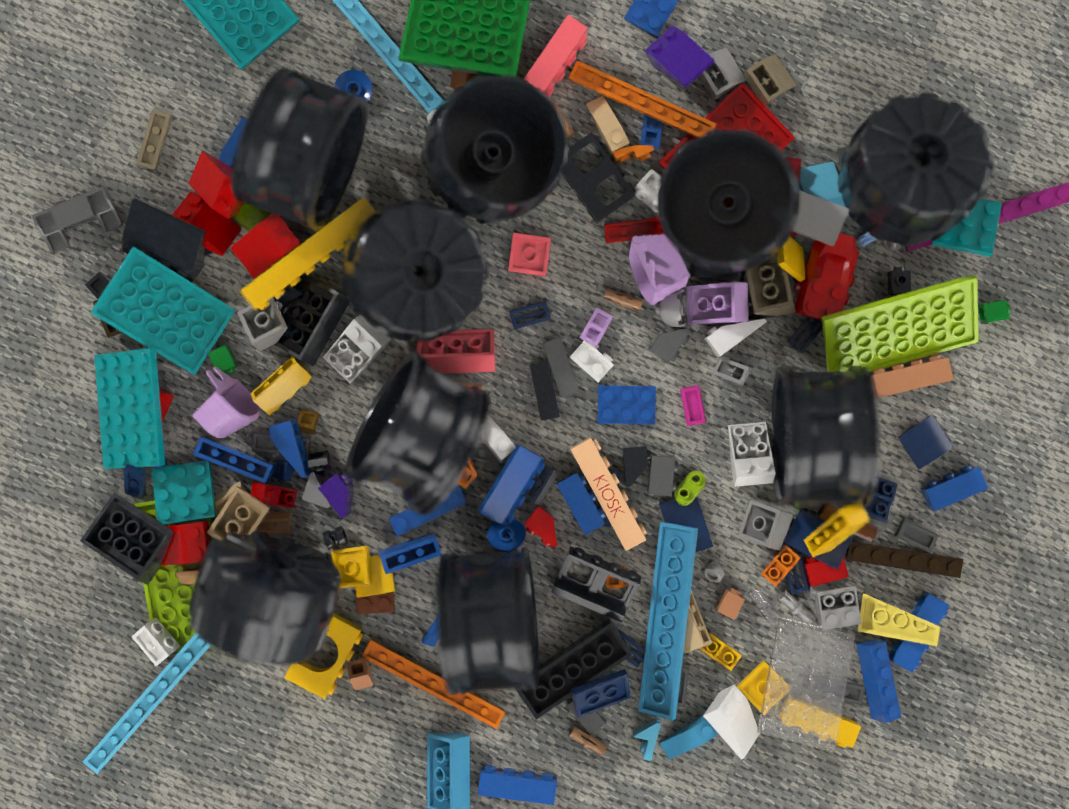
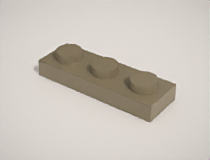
M152 109L136 165L157 171L173 118L172 115Z

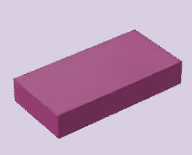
M699 385L681 388L680 393L687 426L706 423Z

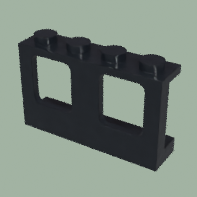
M591 132L569 148L568 161L564 165L561 174L595 223L598 224L628 201L633 200L636 196L634 194L636 190L630 182L627 184L623 178L625 174L619 166L615 167L612 162L614 159L610 152H605L601 147L603 145L601 139L597 135L594 136ZM591 143L603 159V162L588 173L583 174L573 161L572 156ZM611 175H614L626 193L611 204L604 205L594 188Z
M570 546L554 581L551 593L622 623L626 609L637 587L639 588L641 576L633 570L621 568L616 563H609L598 555H590L579 547L574 548ZM573 560L594 569L587 582L580 581L567 574ZM608 575L629 583L623 597L615 596L602 589Z

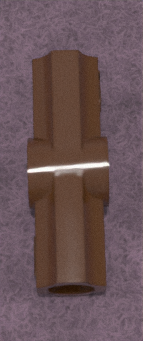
M824 503L818 512V518L827 521L841 509ZM867 522L853 534L871 542L877 534L878 527Z

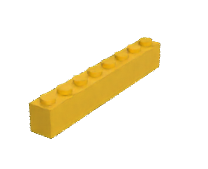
M365 197L361 198L239 293L254 311L258 308L262 311L270 305L269 300L275 296L277 299L286 292L284 290L285 287L289 284L293 287L301 281L299 277L302 274L306 273L309 275L316 269L315 264L319 261L324 263L332 257L330 255L332 251L336 249L338 252L346 246L345 241L352 238L358 226L376 211Z

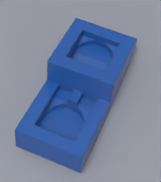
M644 114L640 145L653 146L654 149H659L662 122Z

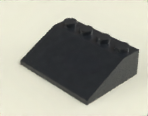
M133 198L122 236V251L128 255L132 247H135L192 283L203 269L205 230Z
M304 273L299 277L301 281L298 282L303 294L285 306L280 303L278 307L288 328L274 345L300 361L314 366L349 305L350 300Z
M114 492L80 542L136 580L148 585L159 570L175 532Z

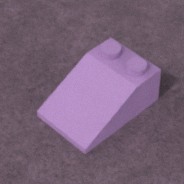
M727 282L686 286L687 325L748 322V283Z

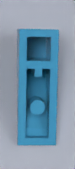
M704 714L659 743L669 759L703 745L719 734L705 719Z

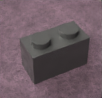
M651 455L648 494L672 496V492L676 491V481L673 480L674 473H677L678 461H675V457Z

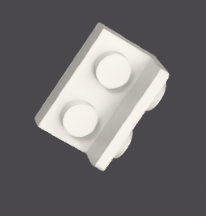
M650 169L635 187L636 192L634 194L638 199L647 204L652 211L658 214L657 205L660 187L658 183L660 176Z
M583 341L570 358L594 380L599 382L614 366L611 363L613 359L605 352L602 355L597 350L598 346L594 347Z
M157 618L145 624L132 636L155 666L159 665L180 647Z

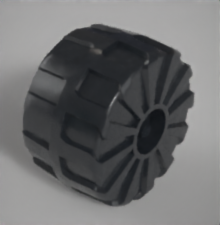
M505 74L504 76L487 77L483 75L476 77L446 97L434 112L425 130V145L421 151V164L426 166L429 176L428 186L434 196H440L447 203V207L458 212L461 218L468 216L475 218L482 224H497L501 221L520 217L543 202L560 181L559 176L568 161L569 154L565 122L562 115L558 113L552 102L548 99L549 96L540 88H535L531 84L520 80L519 77ZM488 150H491L495 157H491L488 154Z
M922 92L919 96L905 97L904 94L892 97L879 111L874 109L859 126L841 159L843 165L838 177V190L842 195L846 208L849 209V216L874 238L900 244L901 246H916L918 243L929 240L935 241L941 238L972 212L987 191V181L994 172V155L988 149L987 144L990 138L984 126L979 122H974L968 116L970 111L956 101L949 103L938 99V94Z
M717 128L706 131V135L698 137L690 143L685 142L676 150V156L672 159L667 169L662 171L659 179L657 212L665 236L682 257L706 270L733 273L761 265L772 258L785 245L798 219L800 191L796 174L790 162L776 145L750 130L742 129L737 131ZM727 198L734 200V205L731 208H726L723 205Z
M404 201L391 204L376 211L358 226L350 242L346 244L342 255L344 264L341 284L343 291L347 292L348 298L354 307L353 312L361 321L366 322L379 333L402 341H427L456 331L462 327L465 318L471 312H476L483 300L482 288L484 279H488V262L482 256L480 249L482 241L478 233L474 229L468 228L460 220L461 215L451 208H441L428 201ZM415 266L420 269L418 277L414 276L412 272Z
M236 531L227 533L226 538L221 540L215 538L209 543L201 567L197 572L189 607L190 625L194 632L208 645L240 660L267 665H288L306 661L313 656L315 651L320 649L331 624L340 590L341 576L339 570L334 563L328 561L326 556L312 547L306 549L297 540L285 536L277 539L269 537L266 532L253 531L250 535H240Z

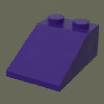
M673 25L644 51L655 69L685 88L715 62L684 31Z

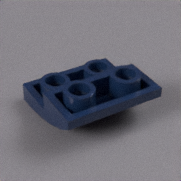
M933 415L927 416L917 425L910 427L898 436V439L918 469L928 465L953 447Z
M877 477L871 503L868 506H862L869 518L884 523L888 520L890 506L895 499L897 483Z

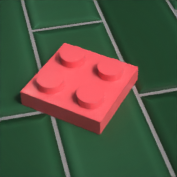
M513 233L508 272L546 277L551 238Z

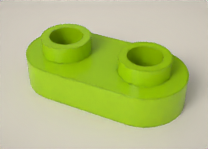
M690 472L676 488L674 496L679 505L686 506L691 504L705 487L706 479L702 472ZM697 477L699 481L694 482L692 479ZM686 492L688 495L683 497L680 494Z

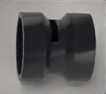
M342 526L336 527L334 531L328 530L323 532L324 542L328 550L334 549L337 545L348 544Z

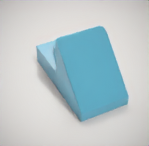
M654 719L632 732L634 737L646 740L642 741L640 747L644 760L651 761L661 725L659 719Z

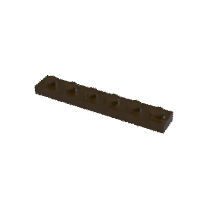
M854 541L850 542L845 559L961 578L963 566L962 558Z

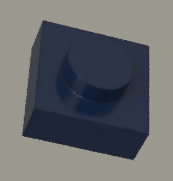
M278 459L275 478L291 481L294 468L287 460Z

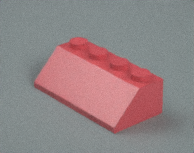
M494 329L456 330L432 340L418 341L417 353L420 356L426 357L428 365L441 374L495 372Z

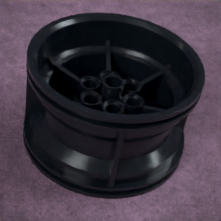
M287 67L277 68L259 90L239 137L231 178L234 198L248 205L256 206L302 224L304 227L311 228L314 231L323 229L339 206L357 163L367 125V100L299 74L297 71Z
M415 351L410 352L389 375L366 413L348 454L345 466L346 477L354 479L358 483L364 480L371 483H381L399 492L402 499L407 502L410 510L422 516L431 513L454 488L478 446L490 412V394L478 386L470 388L465 385L462 386L430 367L426 357L420 356Z
M851 365L847 371L802 372L794 371L792 366H787L786 369L783 366H778L773 381L771 413L774 433L772 447L775 469L774 488L779 506L785 507L788 504V506L792 507L796 503H851V505L861 504L862 506H868L872 501L876 487L879 459L877 401L873 379L868 367L865 365H859L858 367Z
M522 547L521 552L518 548H514L512 552L458 556L457 553H451L450 555L448 553L442 554L437 575V623L442 669L449 693L457 695L458 692L459 694H465L466 692L519 688L528 690L529 684L532 689H537L539 682L538 625L533 573L528 548Z

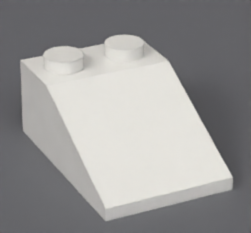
M734 684L720 691L703 715L740 759H744L760 732L747 698Z

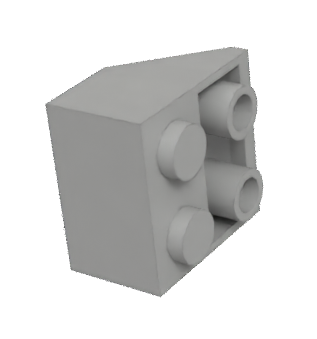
M727 47L709 54L715 62L698 76L713 101L746 81Z
M855 585L816 592L815 610L818 625L822 630L861 624Z

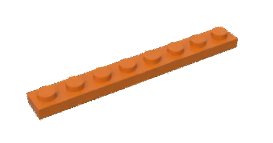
M576 61L569 75L570 81L695 138L706 135V131L716 127L714 122L580 61Z
M373 639L370 640L362 655V658H366V660L496 729L506 713V710L472 692H466L465 694H459L458 692L457 695H451L447 689L444 677Z

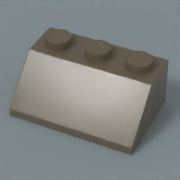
M777 253L761 265L746 270L755 314L779 316L796 312L788 272L778 265Z

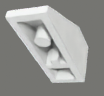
M760 319L721 326L718 329L714 326L706 332L708 336L704 339L715 354L720 357L767 321Z
M488 416L481 439L497 460L502 463L510 457L515 449V445L493 419Z

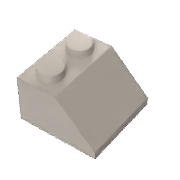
M274 297L269 300L270 305L262 311L259 308L254 311L251 306H248L237 312L252 345L259 352L276 344L288 328Z
M750 500L738 536L781 551L793 514Z

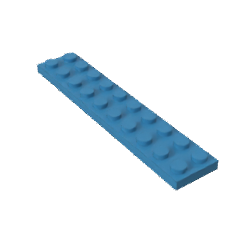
M660 522L638 711L673 721L676 719L698 528Z

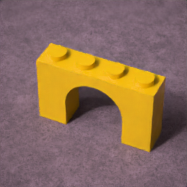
M334 613L326 635L332 638L337 645L338 658L336 663L327 668H317L304 661L290 665L284 678L323 699H326L328 694L332 696L337 687L334 684L337 677L341 679L346 670L343 667L346 660L350 662L355 652L352 650L355 644L359 645L364 635L361 633L363 628Z

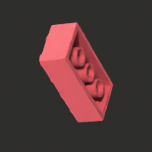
M568 14L525 76L524 82L531 84L535 88H540L549 96V99L555 90V83H560L564 78L566 67H571L575 62L577 51H582L588 42L586 41L588 38V28Z

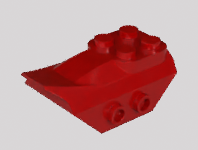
M839 233L834 247L817 240L814 241L806 261H804L805 280L800 282L797 280L794 286V291H796L794 299L796 312L793 313L822 321L823 316L843 310L844 305L846 306L849 301L850 295L847 294L849 287H852L855 281L853 273L860 253L856 248L854 237Z

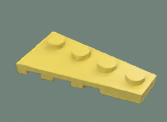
M863 593L860 610L861 624H858V632L938 646L940 626Z

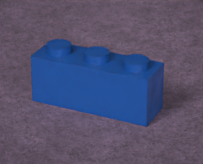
M967 465L960 469L961 472L954 474V472L942 476L943 480L938 482L932 480L925 483L926 487L921 488L929 510H940L987 490L988 486L980 468Z
M577 472L556 483L585 535L605 524L603 519L606 516L601 507L597 509L593 503L597 500L592 491L587 492L584 486L587 482L582 474L578 476Z
M433 532L378 551L386 574L441 555Z

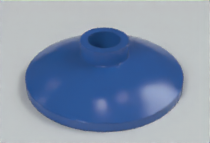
M347 70L341 73L334 84L335 88L350 94L351 89L356 87L358 91L355 95L365 98L367 102L372 96L373 87L371 80L365 73L359 70Z
M513 519L507 525H502L495 521L490 525L487 537L494 549L510 552L514 548H519L524 543L526 531L523 524L516 519Z

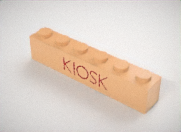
M589 437L570 447L625 551L646 541L644 535L647 532L642 523L638 525L635 519L638 515L634 508H629L626 503L629 499L624 490H619L617 484L620 482L615 473H610L608 467L611 465L606 456L602 457L599 450H601L598 441L596 439L592 440Z

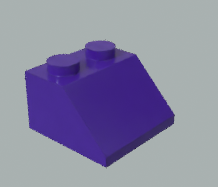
M339 472L318 489L343 519L351 513L354 486L352 485L353 479L346 477L343 472Z

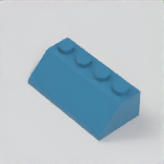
M459 732L427 733V809H470L469 735Z

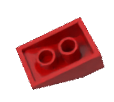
M204 150L201 151L188 184L213 210L228 219L237 215L244 203L236 200L233 196L231 186L232 168Z
M193 192L186 196L172 214V216L205 230L204 248L220 256L225 254L242 230L230 218L228 219L213 210L198 194Z
M273 213L231 246L230 249L255 280L300 246L301 243L282 218Z
M209 520L166 526L175 533L161 566L203 561L208 545L211 542V535L207 533L210 529Z

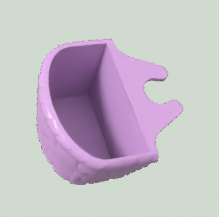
M664 234L633 237L629 249V262L637 286L649 304L655 305L671 293L686 286L690 276L680 254L673 248Z
M214 366L213 370L222 378V381L216 378L210 370L206 371L216 387V392L192 416L212 436L225 438L257 420L261 409L253 401L251 392L238 379L231 378Z

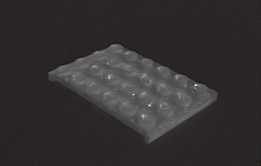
M779 617L757 733L835 752L855 635L831 629L822 630L819 626Z

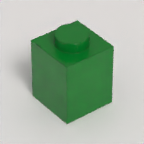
M1002 300L978 305L980 323L984 324L1010 319L1011 309L1007 301Z
M228 345L208 353L213 365L227 375L236 372L235 368L239 367Z

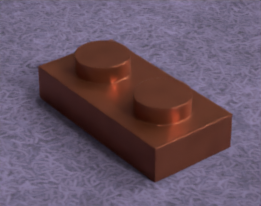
M394 592L357 598L356 594L357 614L395 612Z

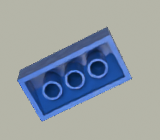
M517 444L477 512L502 525L510 524L515 517V510L525 500V493L534 486V478L537 473L540 474L544 469L545 459Z

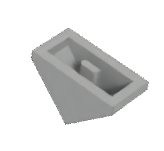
M720 356L712 374L737 386H743L751 368Z
M317 471L310 474L302 500L329 508L331 504L318 489L323 482Z

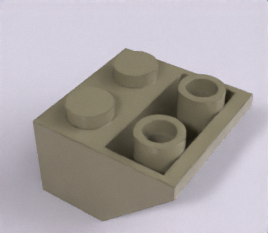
M776 54L762 59L744 73L747 83L765 106H768L797 86Z

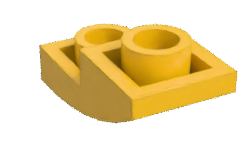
M709 633L712 644L702 647L700 650L732 671L742 655Z

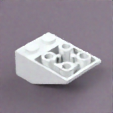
M356 317L323 358L351 383L392 339L379 333L366 322Z
M766 422L728 425L734 487L773 483L775 469Z

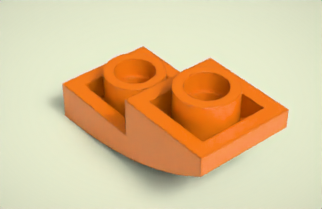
M648 145L630 146L614 151L612 156L615 162L620 160L622 163L631 158L630 155L633 154L635 161L640 159L642 162L651 158V154L655 149L653 146Z
M786 545L761 574L776 587L801 558Z

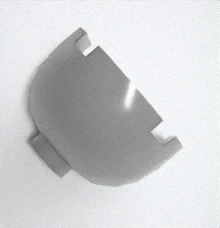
M684 289L671 293L664 300H661L660 303L656 304L657 315H660L661 320L668 326H686L687 322H683V316L685 314L687 316L686 295H682L685 292Z

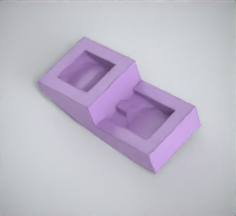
M596 308L580 339L597 347L613 316Z

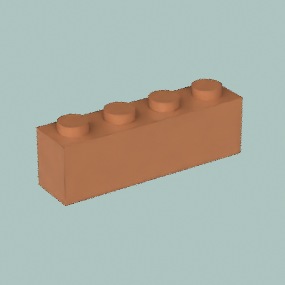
M941 355L929 357L930 361L924 363L922 359L912 361L911 366L904 367V364L892 366L893 370L885 371V368L874 370V374L871 376L876 398L954 380L949 358H942Z

